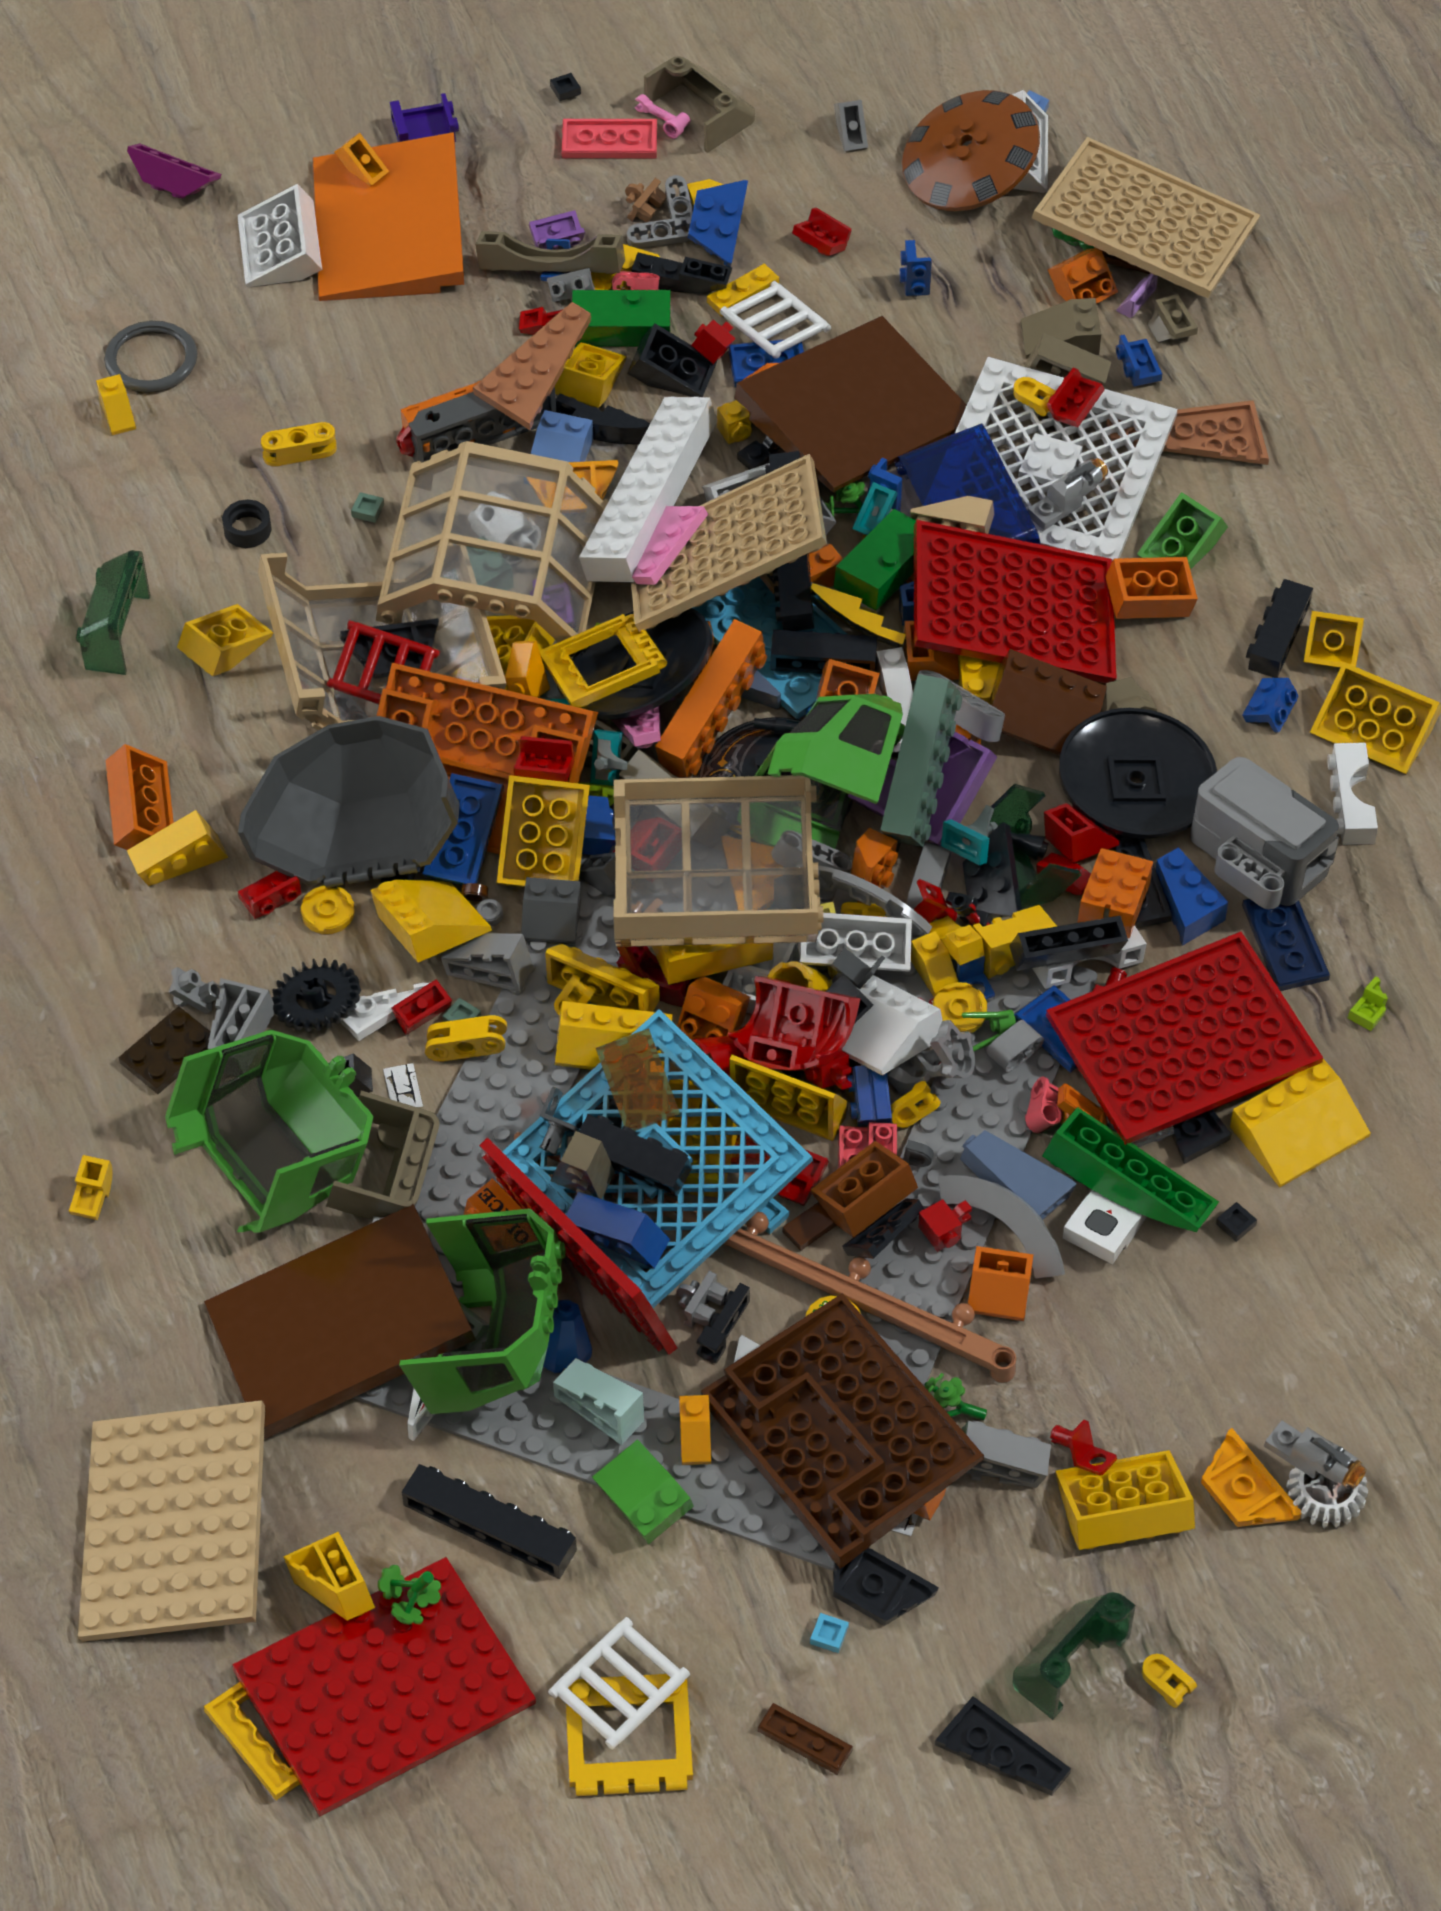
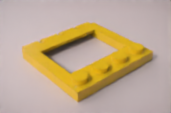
M622 614L540 650L543 664L568 703L579 708H584L592 702L661 673L660 669L667 665L666 659L647 631H638L634 622V614L627 616ZM617 635L636 663V666L588 686L569 655Z
M667 1674L643 1675L657 1689L671 1678ZM625 1676L600 1677L630 1704L642 1706L649 1699L647 1695ZM577 1679L568 1687L588 1707H614L584 1679ZM687 1679L664 1701L666 1704H673L676 1759L585 1764L582 1717L566 1704L570 1787H576V1796L598 1795V1786L604 1785V1795L628 1794V1784L634 1783L635 1793L660 1792L659 1782H665L666 1791L688 1790L687 1780H693Z
M239 1682L206 1704L204 1712L277 1801L300 1785L292 1769L284 1763L239 1707L240 1704L249 1699Z

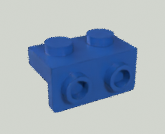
M905 240V251H900L901 266L904 265V268L899 270L900 283L904 282L906 296L929 295L931 258H917L915 240Z
M1125 334L1120 335L1119 344L1115 348L1118 360H1122L1124 374L1126 378H1130L1133 387L1162 381V372L1147 339L1128 342Z
M881 458L877 465L874 464L869 471L870 486L868 492L873 482L896 491L898 494L893 503L892 510L896 509L901 512L902 478L887 472V459Z
M1262 678L1242 714L1245 721L1269 722L1274 732H1280L1298 699V693L1289 678Z

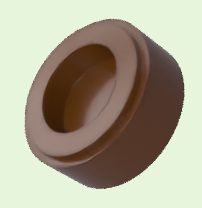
M466 883L462 885L461 894L470 901H483L488 898L489 888L482 884Z

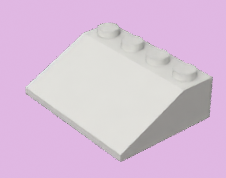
M298 184L237 215L245 285L247 287L299 281L322 270L314 202Z
M872 975L859 990L871 1001L873 1006L854 1024L851 1035L842 1051L847 1053L850 1059L880 1075H884L930 1047V1042L938 1034L943 1020L941 1009Z

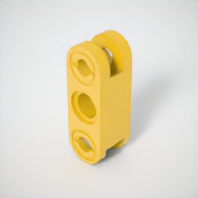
M319 422L267 432L261 438V447L264 450L263 460L270 466H282L332 456L337 450L335 429L330 423ZM276 453V457H271V455Z
M488 1015L432 1024L427 1029L428 1041L425 1045V1055L433 1061L440 1062L500 1053L505 1048V1039L502 1035L506 1033L507 1022L500 1016Z

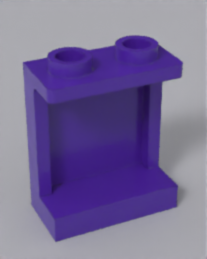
M445 93L441 94V103L406 110H401L399 100L390 102L391 120L398 142L454 132V140L456 142L455 132L459 131L457 117H452L454 115L453 103L447 100Z

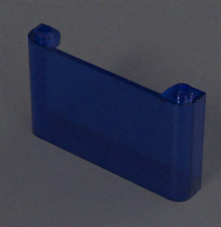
M982 423L898 456V462L895 463L898 475L900 477L904 476L906 480H910L922 506L965 496L993 500L994 517L988 534L1040 544L1037 529Z

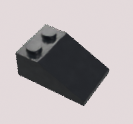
M654 323L642 337L627 374L650 387L691 397H703L716 363H711L691 344Z

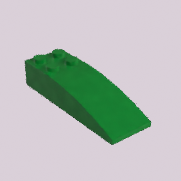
M1079 1107L1075 1109L1057 1130L1042 1155L1052 1165L1072 1176L1077 1182L1084 1184L1109 1200L1141 1215L1196 1233L1219 1203L1218 1200L1134 1144L1127 1143L1124 1145V1141L1119 1134Z

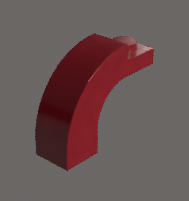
M647 946L617 947L621 955L616 962L619 968H625L643 979H651L659 985L660 1001L683 1007L688 987L697 978L668 985L657 957Z

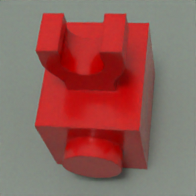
M713 319L707 326L702 324L696 330L694 335L697 338L691 346L711 363L715 364L736 339L729 333L734 327L727 321L721 326Z
M842 1050L826 1066L804 1070L806 1079L821 1089L835 1084L842 1090L852 1087V1082L847 1080V1076L851 1073L849 1055Z
M942 1199L919 1212L918 1227L937 1252L945 1247H953L961 1239L962 1224L971 1220L969 1212L972 1211V1207L965 1200L951 1210Z

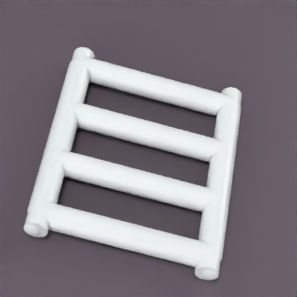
M773 281L769 288L729 308L724 306L720 309V314L775 359L780 357L781 352L822 331L827 333L831 330V325L776 281ZM775 295H779L784 299L745 320L737 316V314ZM790 307L798 311V313L759 333L752 328ZM806 319L814 324L775 345L767 340Z
M625 1617L548 1690V1693L556 1699L559 1696L606 1739L605 1743L611 1750L629 1736L690 1676V1672L686 1668L682 1667L679 1669L632 1627L633 1623L628 1617ZM624 1636L671 1678L657 1689L614 1651L611 1646ZM601 1656L649 1697L638 1710L589 1668ZM580 1676L628 1718L616 1731L568 1689Z

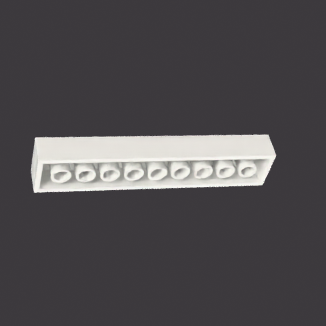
M664 397L579 556L587 581L634 582L632 575L666 506H674L717 423L710 397Z

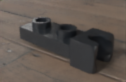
M739 1283L735 1291L731 1290L727 1294L724 1301L725 1307L721 1313L717 1312L713 1316L710 1327L706 1325L697 1339L696 1344L700 1345L696 1353L698 1356L709 1362L718 1363L726 1350L728 1335L750 1302V1287Z

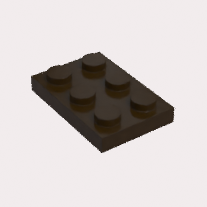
M178 1006L119 1056V1062L155 1093L159 1094L178 1078L184 1057L208 1050L211 1031Z

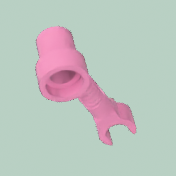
M640 94L635 99L640 102L634 107L638 112L651 113L666 121L663 129L666 135L672 139L680 136L684 132V128L691 122L690 117L686 113L681 112L675 116L654 105L644 94Z

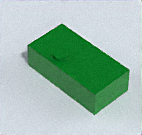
M572 290V302L591 313V321L575 347L581 342L596 347H638L642 337L654 323L671 333L670 290Z
M893 509L836 566L834 588L842 593L861 598L862 604L877 611L914 573V524L916 520Z

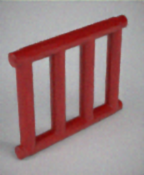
M349 620L347 623L349 632L333 678H329L326 686L379 705L381 694L370 691L368 688L384 642L399 647L394 661L397 664H405L409 651L424 655L420 669L430 671L433 660L437 659L440 655V650ZM359 634L373 638L374 641L359 684L355 686L343 682L357 638Z

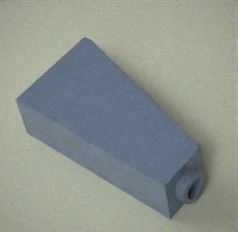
M986 1130L977 1137L975 1135L970 1136L962 1146L964 1151L960 1160L979 1178L997 1183L1011 1190L1027 1202L1043 1220L1071 1196L1076 1186L1072 1179Z

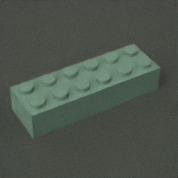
M921 674L917 676L880 829L885 835L898 840L899 843L924 847L925 840H928L931 834L929 822L931 814L934 815L937 809V799L935 798L937 789H940L943 784L944 774L941 772L943 763L948 761L950 748L948 747L949 738L953 737L956 729L955 713L960 710L962 705L961 692L948 679Z

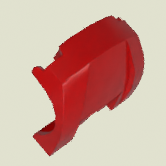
M755 976L756 1003L752 1016L742 1029L728 1032V1037L734 1041V1045L743 1053L745 1058L769 1069L804 1071L826 1066L839 1054L851 1035L861 998L796 985L775 978Z

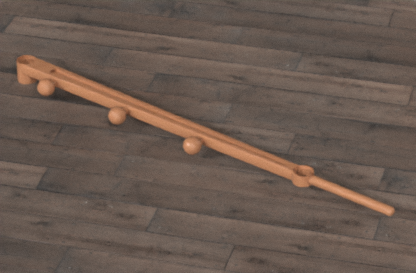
M517 1132L514 1135V1140H516L522 1133ZM561 1155L547 1156L550 1159L560 1162ZM619 1174L613 1175L609 1185H614L619 1180ZM625 1175V1180L629 1183V1185H636L627 1175ZM638 1192L624 1193V1199L629 1198L638 1203ZM610 1193L611 1196L618 1199V1193ZM644 1193L643 1204H658V1195L651 1200ZM664 1194L663 1204L678 1203V1200ZM663 1211L664 1216L677 1221V1211ZM683 1211V1222H697V1211ZM759 1211L746 1222L748 1227L746 1231L740 1228L724 1243L830 1295L839 1296L843 1293L858 1308L990 1370L991 1377L997 1382H1008L1015 1376L1016 1354L1011 1348L1002 1346L963 1328V1326L969 1325L975 1316L974 1310L969 1304H957L952 1311L953 1322L946 1321L859 1282V1280L866 1278L871 1271V1265L865 1258L856 1257L852 1259L848 1266L850 1274L846 1276L757 1236V1234L763 1233L769 1225L767 1216ZM703 1212V1220H704L709 1214ZM1005 1362L1009 1365L1006 1367L998 1366L997 1363Z

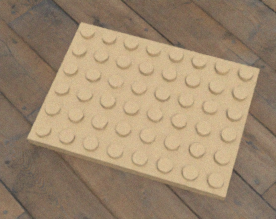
M1089 137L1084 140L1036 207L1032 219L1039 221L1043 225L1050 226L1065 235L1072 236L1087 245L1094 246L1109 255L1116 256L1131 265L1138 266L1153 275L1160 276L1175 285L1182 286L1206 298L1210 297L1260 218L1258 213Z
M810 454L700 505L706 509L707 517L656 585L631 582L634 622L639 632L652 629L669 618H675L692 607H699L707 600L716 596H722L739 585L748 584L756 577L769 574L776 568L786 563L795 562L799 557L810 552H816L827 545L815 464Z
M262 1400L93 1422L78 1638L81 1642L256 1622L265 1405Z

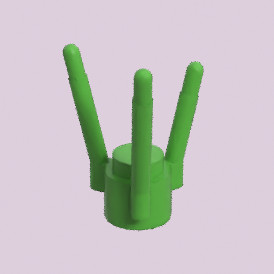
M1013 1010L962 1013L963 1018H986L985 1020H989L991 1031H997L998 1033L972 1046L974 1052L990 1045L997 1037L1016 1023Z

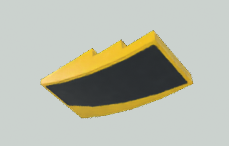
M812 583L810 590L812 596L830 613L865 635L877 636V641L895 648L902 647L906 634L881 627L884 616L860 609L861 598Z

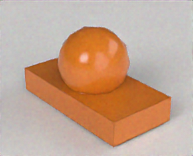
M1066 1083L1058 1088L1057 1106L1063 1110L1062 1125L1077 1107L1104 1125L1107 1124V1115L1102 1108Z

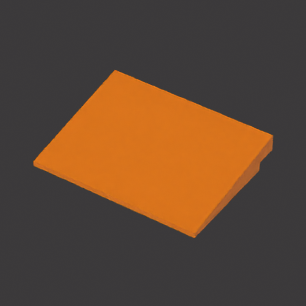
M454 132L371 147L389 170L387 174L372 186H369L349 172L336 154L313 157L315 217L322 270L318 272L319 301L441 293L440 286L464 285Z
M397 663L391 664L387 686L382 690L377 716L428 729L449 780L451 773L503 784V794L486 850L496 854H500L509 775L514 776V766L520 754L519 740L521 736L572 741L575 762L567 782L579 784L598 715L596 711Z

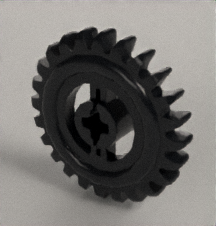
M324 958L321 967H318L316 960L313 959L312 968L310 969L302 961V972H298L292 966L293 977L283 973L285 983L277 980V988L272 990L274 996L272 997L274 1002L273 1011L278 1016V1020L285 1022L287 1027L294 1026L295 1030L298 1031L304 1027L306 1032H310L312 1028H315L316 1031H321L323 1026L327 1029L331 1028L332 1023H341V1017H349V1011L355 1010V1003H358L360 1000L361 987L359 979L354 974L352 968L347 969L345 963L339 966L335 959L331 963V967H329L326 958ZM326 985L334 988L336 995L329 994ZM298 999L304 1000L310 1010L300 1007Z

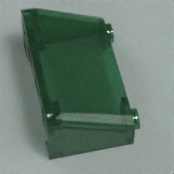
M1115 1592L1076 1603L1015 1668L1012 1683L1016 1691L1054 1720L1063 1710V1704L1059 1698L1061 1687L1070 1677L1071 1667L1067 1660L1087 1639L1098 1648L1108 1641L1116 1642L1121 1647L1130 1638L1136 1605L1125 1596Z

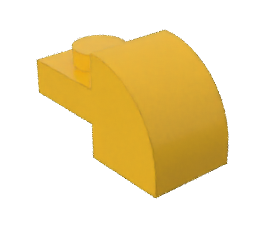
M86 1155L82 1156L75 1178L77 1186L69 1208L71 1215L98 1220L104 1199L109 1197L112 1184L113 1170L109 1160Z

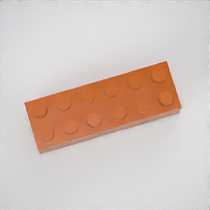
M736 619L733 620L662 734L661 741L657 742L655 747L659 763L673 775L679 778H691L692 774L696 775L698 773L705 753L709 754L711 752L718 732L724 731L728 723L729 714L731 711H736L741 702L742 693L744 690H749L753 683L755 672L764 666L767 655L761 631Z

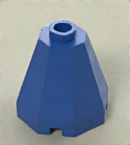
M558 1300V1305L553 1311L554 1330L549 1336L543 1365L544 1368L553 1373H561L563 1368H567L575 1358L586 1363L592 1356L590 1338L578 1304L570 1300Z

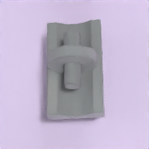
M590 268L547 278L553 302L572 298V290H595Z
M178 967L173 969L171 972L173 982L169 989V993L174 995L173 1002L180 1007L189 1004L205 1014L211 1012L213 1001L219 998V984L214 981L207 984L202 982L199 973L193 969L187 972Z
M709 1271L701 1284L693 1280L690 1285L681 1284L678 1287L677 1294L681 1297L678 1304L685 1308L684 1314L687 1316L684 1325L690 1328L695 1323L710 1326L711 1320L715 1315V1309L706 1306L707 1303L712 1301L722 1306L728 1294V1288L717 1282V1274Z

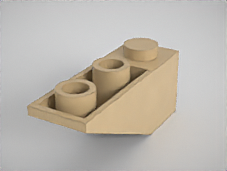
M965 496L913 508L910 514L911 518L915 520L988 534L994 517L993 500Z

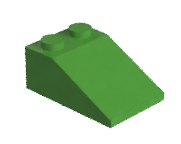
M1181 492L1137 555L1141 558L1187 557L1191 570L1216 545L1228 526L1220 516Z
M638 1439L592 1476L593 1480L647 1544H650L694 1507L688 1494Z

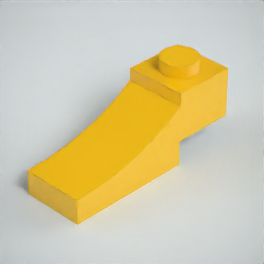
M949 916L929 923L932 926L929 933L936 931L947 948L951 960L955 959L959 965L985 956L982 937L971 925L961 927Z

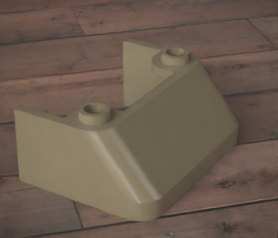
M673 57L644 75V95L652 102L683 83L719 112L704 122V151L707 153L751 125L755 120V109L752 105L707 70L684 57Z
M361 1090L359 1100L373 1115L372 1123L379 1125L377 1132L379 1142L387 1148L396 1150L382 1195L334 1180L326 1207L366 1219H373V1217H386L412 1204L416 1206L440 1123L438 1117L431 1111Z

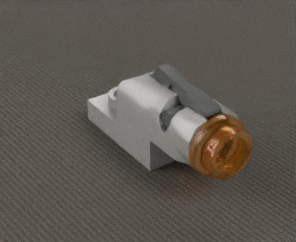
M1099 458L1088 459L1074 467V469L1048 487L1047 496L1029 507L1027 515L1045 530L1081 507L1083 496L1094 490L1099 483L1105 480V476L1108 475V468L1104 461Z
M1281 1420L1265 1440V1448L1313 1479L1320 1473L1333 1482H1339L1344 1487L1350 1486L1355 1489L1367 1471L1357 1457L1308 1427L1301 1433Z

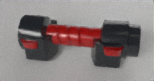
M955 892L948 893L945 900L946 903L952 906L963 922L971 925L972 928L973 925L978 923L982 927L991 924L992 917L989 913L976 910L979 901L974 896Z

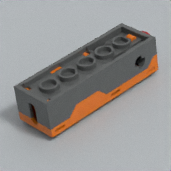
M477 383L401 409L402 429L396 437L397 446L403 455L411 456L415 462L420 461L423 463L430 460L431 455L446 449L448 451L457 449L459 444L465 441L491 445L531 431L538 427L544 410L556 412L555 387L543 402V408L536 415L531 430L474 395L473 387Z

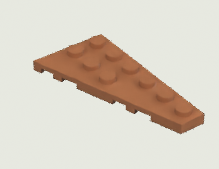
M571 302L473 387V394L531 430L536 415L543 408V402L551 394L564 370L567 359H570L573 354V348L587 329L591 321V313Z
M1254 400L1178 409L1177 417L1163 449L1166 452L1264 465L1269 463ZM1109 419L1106 420V427L1113 425ZM1133 426L1124 429L1127 435L1136 432ZM1115 432L1109 435L1111 441L1121 438ZM1138 440L1132 442L1133 446L1136 447Z

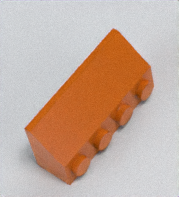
M124 744L105 761L114 845L129 850L174 823L167 761Z

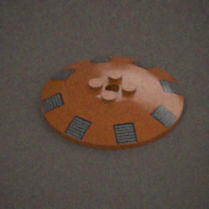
M981 90L956 96L928 113L911 133L902 158L905 181L911 192L921 202L939 210L965 211L992 203L1011 191L1032 167L1040 145L1038 122L1029 106L1018 97L1009 93ZM966 141H972L968 146H962Z

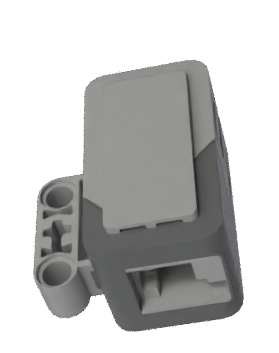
M1236 757L1200 785L1190 839L1195 845L1216 859L1214 871L1218 877L1265 909H1274L1279 904L1284 906L1295 904L1327 877L1329 868L1334 862L1339 837L1337 832L1339 824L1335 818L1296 791L1291 790L1290 787L1251 760L1244 757Z

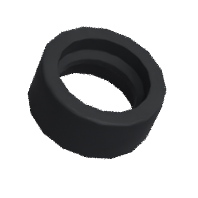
M250 499L239 500L230 504L223 513L224 535L229 543L236 547H256L269 538L272 531L270 514L264 504ZM243 517H254L262 521L258 527L252 530L243 531L232 527L236 520Z

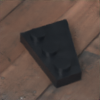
M905 1198L845 1243L842 1247L847 1256L874 1259L897 1235L917 1219L919 1212L924 1210L920 1200Z

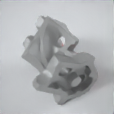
M951 1020L942 1021L938 1034L930 1042V1047L933 1049L930 1051L923 1050L887 1072L888 1084H893L898 1093L905 1094L911 1091L916 1083L920 1081L927 1083L932 1077L968 1078L972 1075L975 1066L971 1033L960 1032Z

